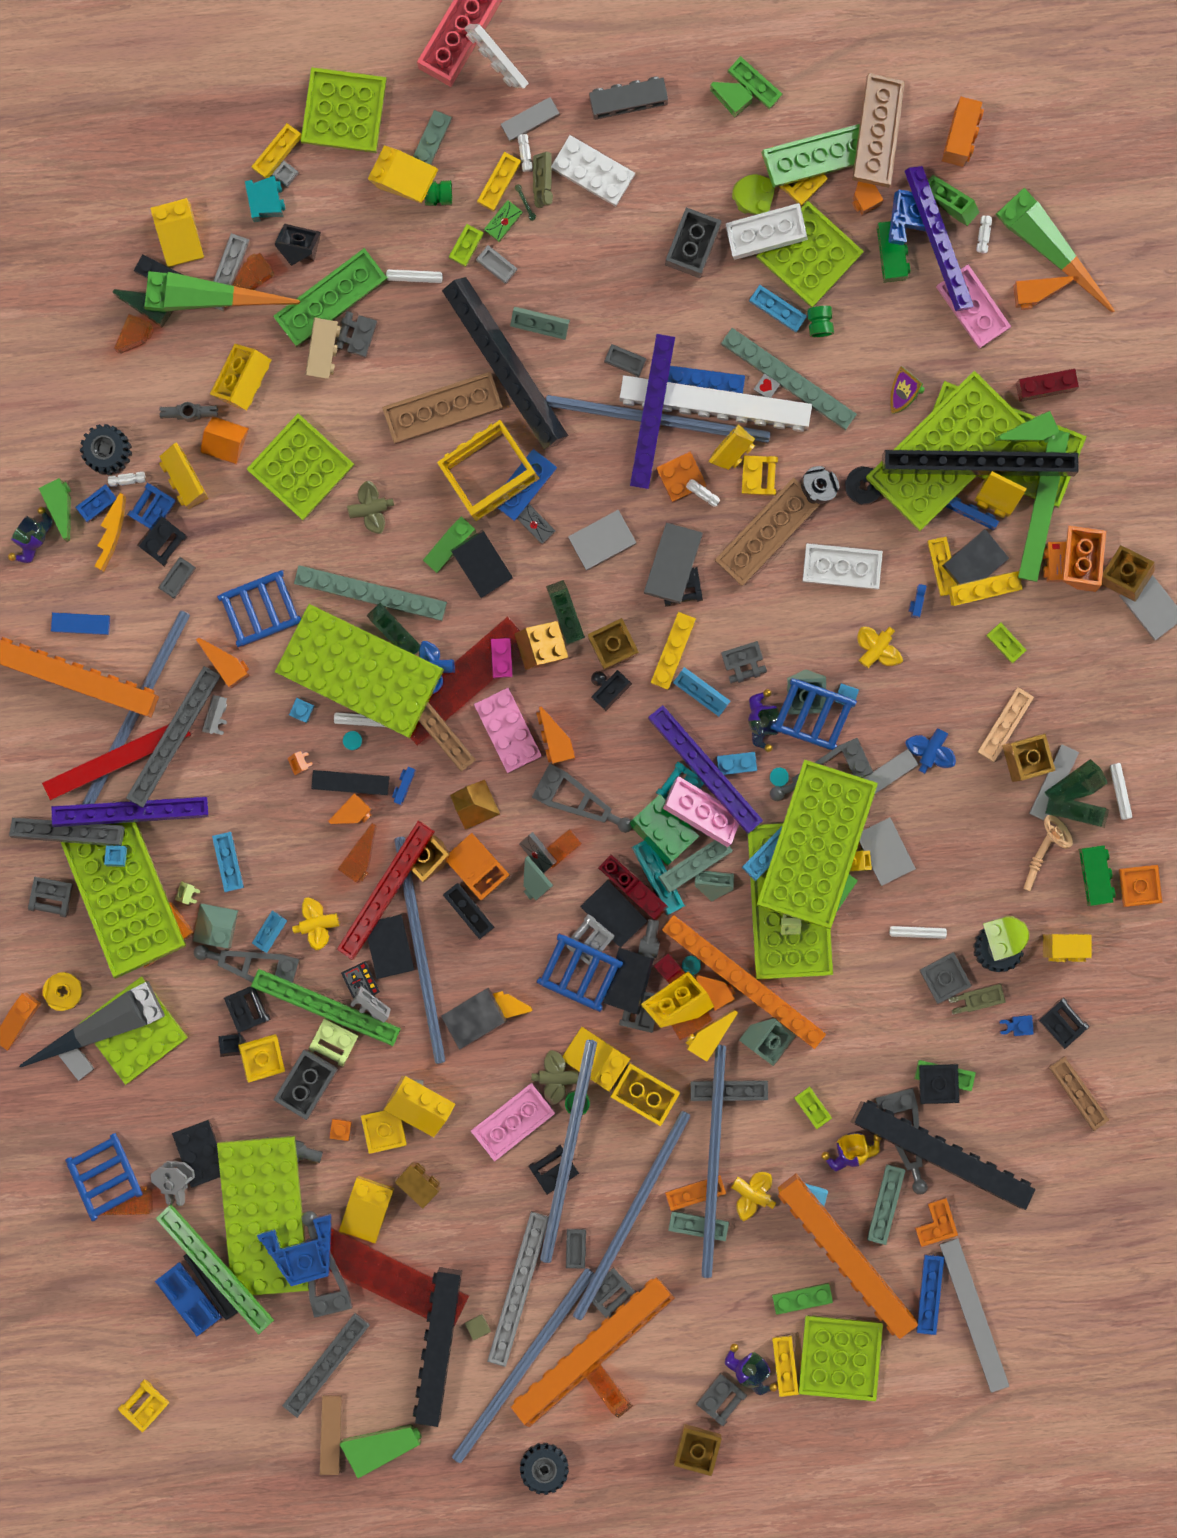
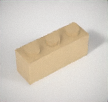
M314 318L305 375L329 379V375H333L335 364H331L332 356L336 357L337 345H334L335 337L339 338L340 326H337V321Z

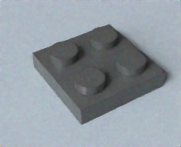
M954 952L919 969L937 1004L972 986Z

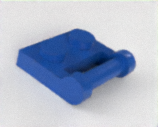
M147 483L144 487L146 488L133 510H130L127 515L150 529L160 515L164 518L167 517L176 500ZM154 493L156 496L142 517L138 514L150 495Z

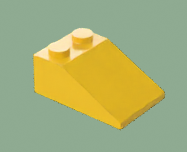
M384 145L368 180L380 190L422 203L439 169L400 150Z
M187 198L150 208L167 267L205 258L191 204Z
M737 424L713 451L709 462L727 470L731 467L736 468L742 461L740 457L743 453L748 454L754 448L753 442L755 438Z
M992 471L983 481L974 501L978 502L977 505L983 509L990 508L994 510V514L999 517H1009L1027 488Z
M686 972L641 1004L660 1028L699 1018L714 1007L708 993L689 972Z
M732 1009L696 1031L695 1034L691 1033L685 1042L687 1050L707 1062L738 1012Z
M581 1027L562 1057L567 1064L580 1072L586 1040L596 1041L597 1047L590 1079L610 1092L628 1064L630 1057Z
M358 1176L339 1231L376 1244L395 1188Z

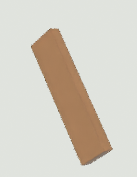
M428 702L419 722L462 772L476 759Z
M1065 1056L1048 1067L1093 1131L1109 1121L1107 1115Z
M322 1395L320 1475L340 1474L342 1396Z

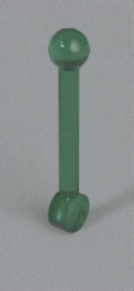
M517 184L515 185V190L519 193L529 213V220L534 221L536 215L532 213L525 199L522 186Z

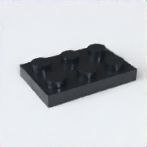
M209 1119L172 1133L181 1161L194 1170L195 1178L189 1182L191 1188L220 1177L217 1140Z

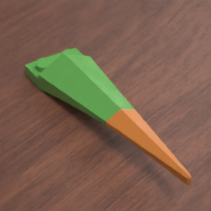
M1025 188L995 214L1010 231L1046 257L1065 274L1073 276L1076 283L1110 312H1115L1040 203Z
M148 272L145 310L166 312L224 306L300 304V301L297 299L176 273Z

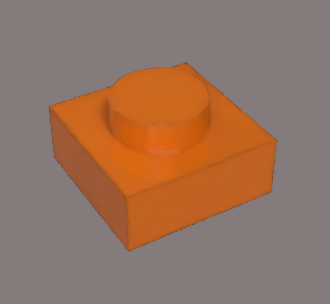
M332 1119L329 1138L349 1141L352 1121Z

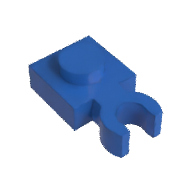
M919 584L917 586L915 599L910 602L908 612H911L910 617L918 619L921 615L926 585Z
M1032 1015L1012 1016V1022L1007 1020L999 1021V1024L1005 1023L1007 1026L1006 1030L999 1031L1000 1034L1005 1035L1013 1031V1036L1034 1035Z

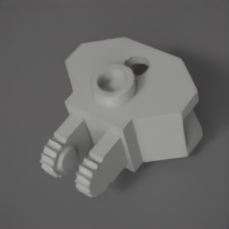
M167 1161L151 1174V1182L161 1190V1194H165L168 1205H173L175 1198L178 1206L184 1205L185 1189L188 1188L187 1184L195 1178L194 1170L185 1162Z

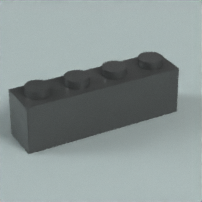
M651 77L648 81L644 82L636 80L624 86L616 84L611 86L610 89L605 90L597 88L589 93L594 120L668 105L664 77Z

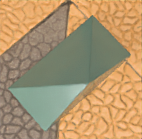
M702 871L695 876V887L710 901H714L733 890L734 874Z

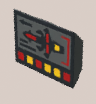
M366 961L341 972L353 999L357 995L360 986L372 995L380 992Z

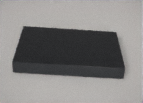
M984 529L942 566L958 585L987 578L1006 562L1009 557L987 530Z
M483 530L450 550L480 598H483L513 578Z
M608 880L580 906L587 914L594 917L599 924L614 935L612 940L620 948L647 922Z
M402 914L379 919L367 938L376 978L380 979L414 971Z
M618 948L616 959L623 962V965L617 969L603 1003L633 1014H639L654 958L624 948Z
M486 988L441 1016L459 1050L507 1022L489 988Z

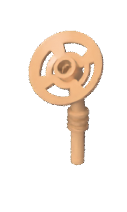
M1048 815L1044 819L1047 836L1035 857H1032L1033 861L1030 862L1032 865H1029L1030 871L1023 887L1027 891H1031L1036 874L1040 871L1039 867L1042 866L1040 864L1043 863L1042 858L1051 842H1055L1065 849L1070 848L1073 844L1067 827L1053 815Z

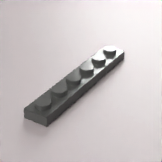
M12 817L9 836L17 839L122 846L125 828L123 826L103 824L53 827L52 820Z
M354 1313L282 1406L298 1418L370 1324Z

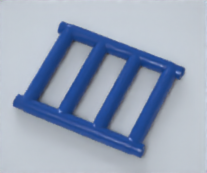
M282 570L217 595L218 600L222 601L237 638V647L247 645L299 624L301 618L297 616L282 578L284 577ZM276 581L290 616L289 620L282 623L278 620L265 584ZM257 587L273 625L264 630L261 629L247 591ZM239 594L255 632L246 637L242 633L229 599Z
M791 678V687L776 722H773L771 725V729L829 750L835 749L837 747L836 742L850 709L856 705L857 701L810 683ZM800 688L809 691L792 729L783 726V723L797 690ZM817 694L826 697V701L811 735L801 732V729ZM835 700L843 703L844 706L829 741L818 737Z
M559 933L557 935L558 942L542 978L539 977L536 983L601 1012L602 1001L617 969L623 965V962ZM566 944L575 948V951L560 984L557 985L550 982L549 979ZM582 952L593 956L577 993L566 988ZM601 960L610 964V968L595 1000L592 1001L584 997Z
M116 1133L110 1135V1139L75 1158L69 1157L65 1160L92 1222L98 1219L97 1216L132 1197L143 1195ZM114 1146L117 1156L79 1175L76 1165ZM121 1162L124 1173L88 1192L86 1191L83 1182ZM128 1179L132 1187L131 1190L94 1209L90 1199Z

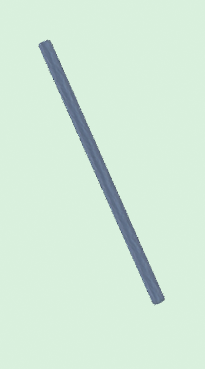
M551 395L546 396L547 403L550 407L639 422L642 419L643 411ZM662 414L660 425L723 436H728L736 427ZM742 427L755 438L754 441L769 442L770 432Z
M184 611L179 612L141 690L144 687L153 690L190 617L188 613ZM129 710L109 752L125 745L140 714ZM109 774L93 781L82 804H95Z
M404 837L394 839L397 853L405 842ZM410 871L402 885L434 1060L436 1064L445 1062V1056Z
M586 1040L540 1257V1260L544 1263L552 1261L597 1042L594 1040Z
M717 1045L715 1049L701 1274L703 1278H711L713 1269L726 1046Z
M684 1111L680 1112L573 1313L574 1318L578 1320L584 1318L690 1119V1114Z
M586 1268L452 1455L456 1462L462 1463L594 1276L593 1271Z

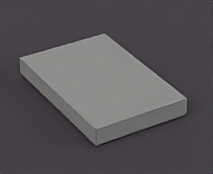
M619 510L568 536L586 571L636 544Z
M1153 575L1136 602L1123 595H1119L1154 641L1177 624V605Z
M890 817L863 830L859 843L863 851H870L871 867L881 886L916 869Z

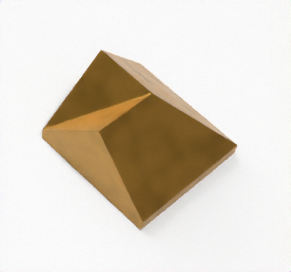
M485 779L468 785L450 795L465 830L500 815Z
M433 835L411 869L423 882L443 869L450 856L443 841Z

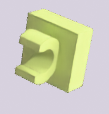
M180 882L175 900L185 904H189V902L196 903L197 900L192 899L191 896L192 893H200V891L194 888L195 886Z
M783 914V918H781V935L800 934L801 920L787 918V915Z

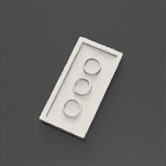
M468 24L464 28L467 32V38L480 47L478 50L481 55L490 59L492 68L498 73L501 72L504 76V82L509 87L524 89L529 84L480 24Z
M571 135L551 166V170L615 207L635 176V172Z
M799 203L726 223L734 260L808 240Z
M806 543L802 582L878 590L883 551Z

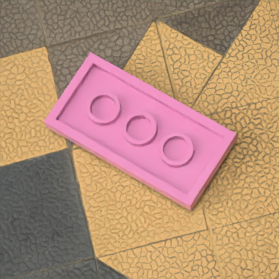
M966 265L960 270L974 307L969 310L955 311L945 281L938 284L936 288L978 349L1010 329L1011 325L969 265Z
M509 688L474 704L507 773L542 757Z
M679 776L675 779L663 809L724 846L729 847L732 844L739 823L719 800Z
M530 1083L473 1128L471 1132L495 1162L553 1116L555 1112L535 1086Z

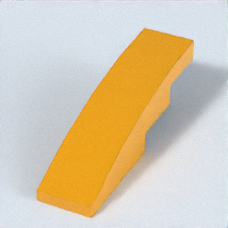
M121 493L117 496L100 525L106 529V532L97 545L103 549V552L94 566L103 572L113 556L123 525L126 497Z

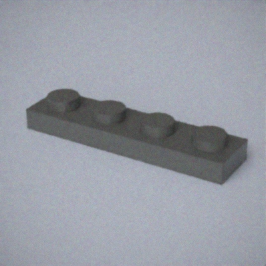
M690 1081L691 1101H712L713 1081ZM724 1081L723 1101L768 1100V1081Z

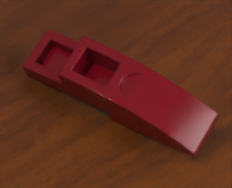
M610 854L598 867L602 873L655 921L668 908L659 897L613 855Z

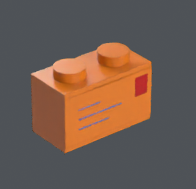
M1066 541L1048 542L1045 544L1043 559H1046V566L1043 567V577L1046 578L1047 582H1063Z

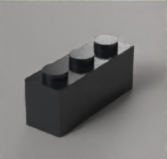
M456 883L443 894L445 899L479 940L495 928L459 883Z

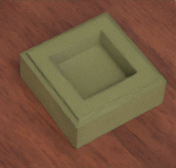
M483 1314L465 1322L473 1340L491 1332Z

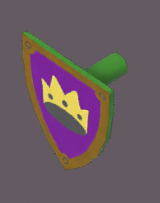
M900 366L891 390L890 404L892 414L907 408L915 400L918 393H924L923 383L902 366Z

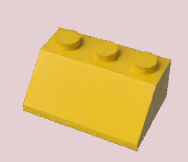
M234 344L210 395L236 408L247 411L252 404L253 397L257 389H259L265 373L269 369L272 359L255 349Z
M177 442L159 456L162 461L159 465L164 473L168 472L170 476L168 481L172 489H177L180 494L177 496L180 504L190 509L209 498L183 449Z
M401 1076L383 1110L434 1138L447 1121L455 1103L407 1076Z

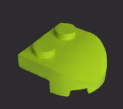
M758 174L748 175L735 183L732 190V199L735 200L738 206L737 209L742 213L758 215L770 211L775 188H773L770 178Z
M1005 916L983 923L994 961L1016 955L1027 945L1029 940L1028 928L1023 921L1014 916Z

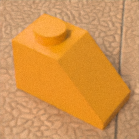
M503 991L492 994L505 1018L533 1011L531 1006L508 993L504 994Z

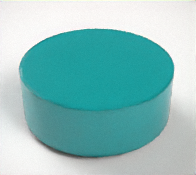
M349 731L343 737V744L349 750H357L362 745V737L358 732Z
M775 768L770 773V782L774 786L782 787L788 782L789 774L784 768Z
M688 956L682 962V969L685 973L689 972L691 975H695L701 969V962L695 956Z

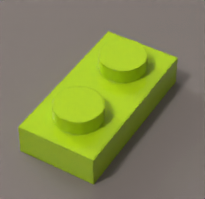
M466 224L449 255V259L466 267L484 233Z
M1001 622L986 635L1011 664L1027 651Z
M810 1086L794 1097L816 1129L832 1119Z

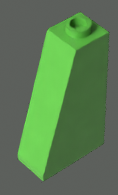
M412 1424L345 1438L341 1440L340 1446L357 1478H360L419 1446L422 1436L417 1427L414 1428Z

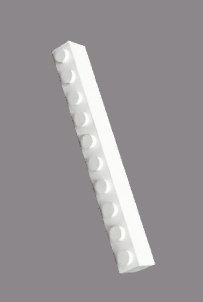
M623 375L620 401L623 402V405L634 406V404H640L644 408L648 379ZM667 382L662 411L672 412V409L680 410L679 413L690 415L693 412L705 418H709L712 415L717 416L719 420L732 418L736 419V422L739 423L752 421L758 426L771 424L777 429L791 427L793 431L804 432L809 427L812 404Z

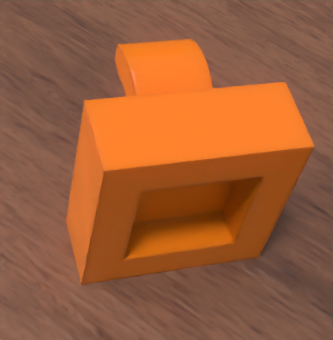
M300 751L287 758L295 776L303 773L313 765L312 762H305L304 758L309 753L302 754Z

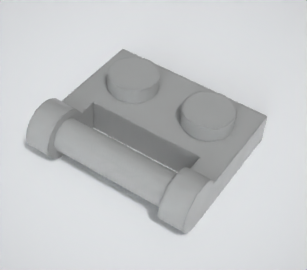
M587 914L584 922L571 938L578 941L591 926L595 930L583 944L602 952L614 938V935L599 924L594 917ZM565 944V946L574 953L575 948ZM582 952L580 957L588 965H590L593 956Z

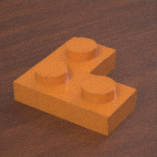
M947 1198L927 1203L933 1222L915 1227L920 1246L923 1247L958 1236Z

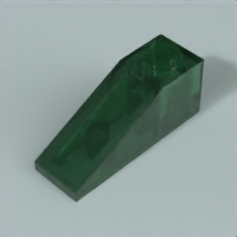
M114 289L112 292L117 298L162 328L174 312L145 310L146 293Z
M564 580L546 586L566 643L570 644L585 638Z
M381 602L367 614L370 621L395 646L414 655L419 651L420 643Z
M1090 759L1044 793L1057 805L1092 795L1108 784L1102 769Z
M1050 795L1045 813L1105 828L1109 809Z

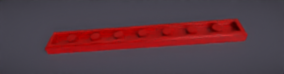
M169 724L43 782L42 785L50 801L152 754ZM188 731L185 738L191 736L190 731Z
M417 821L336 950L351 960L355 959L435 833L433 829L421 821Z

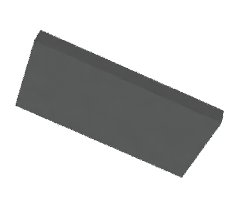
M666 523L644 594L681 604L703 536L702 532Z

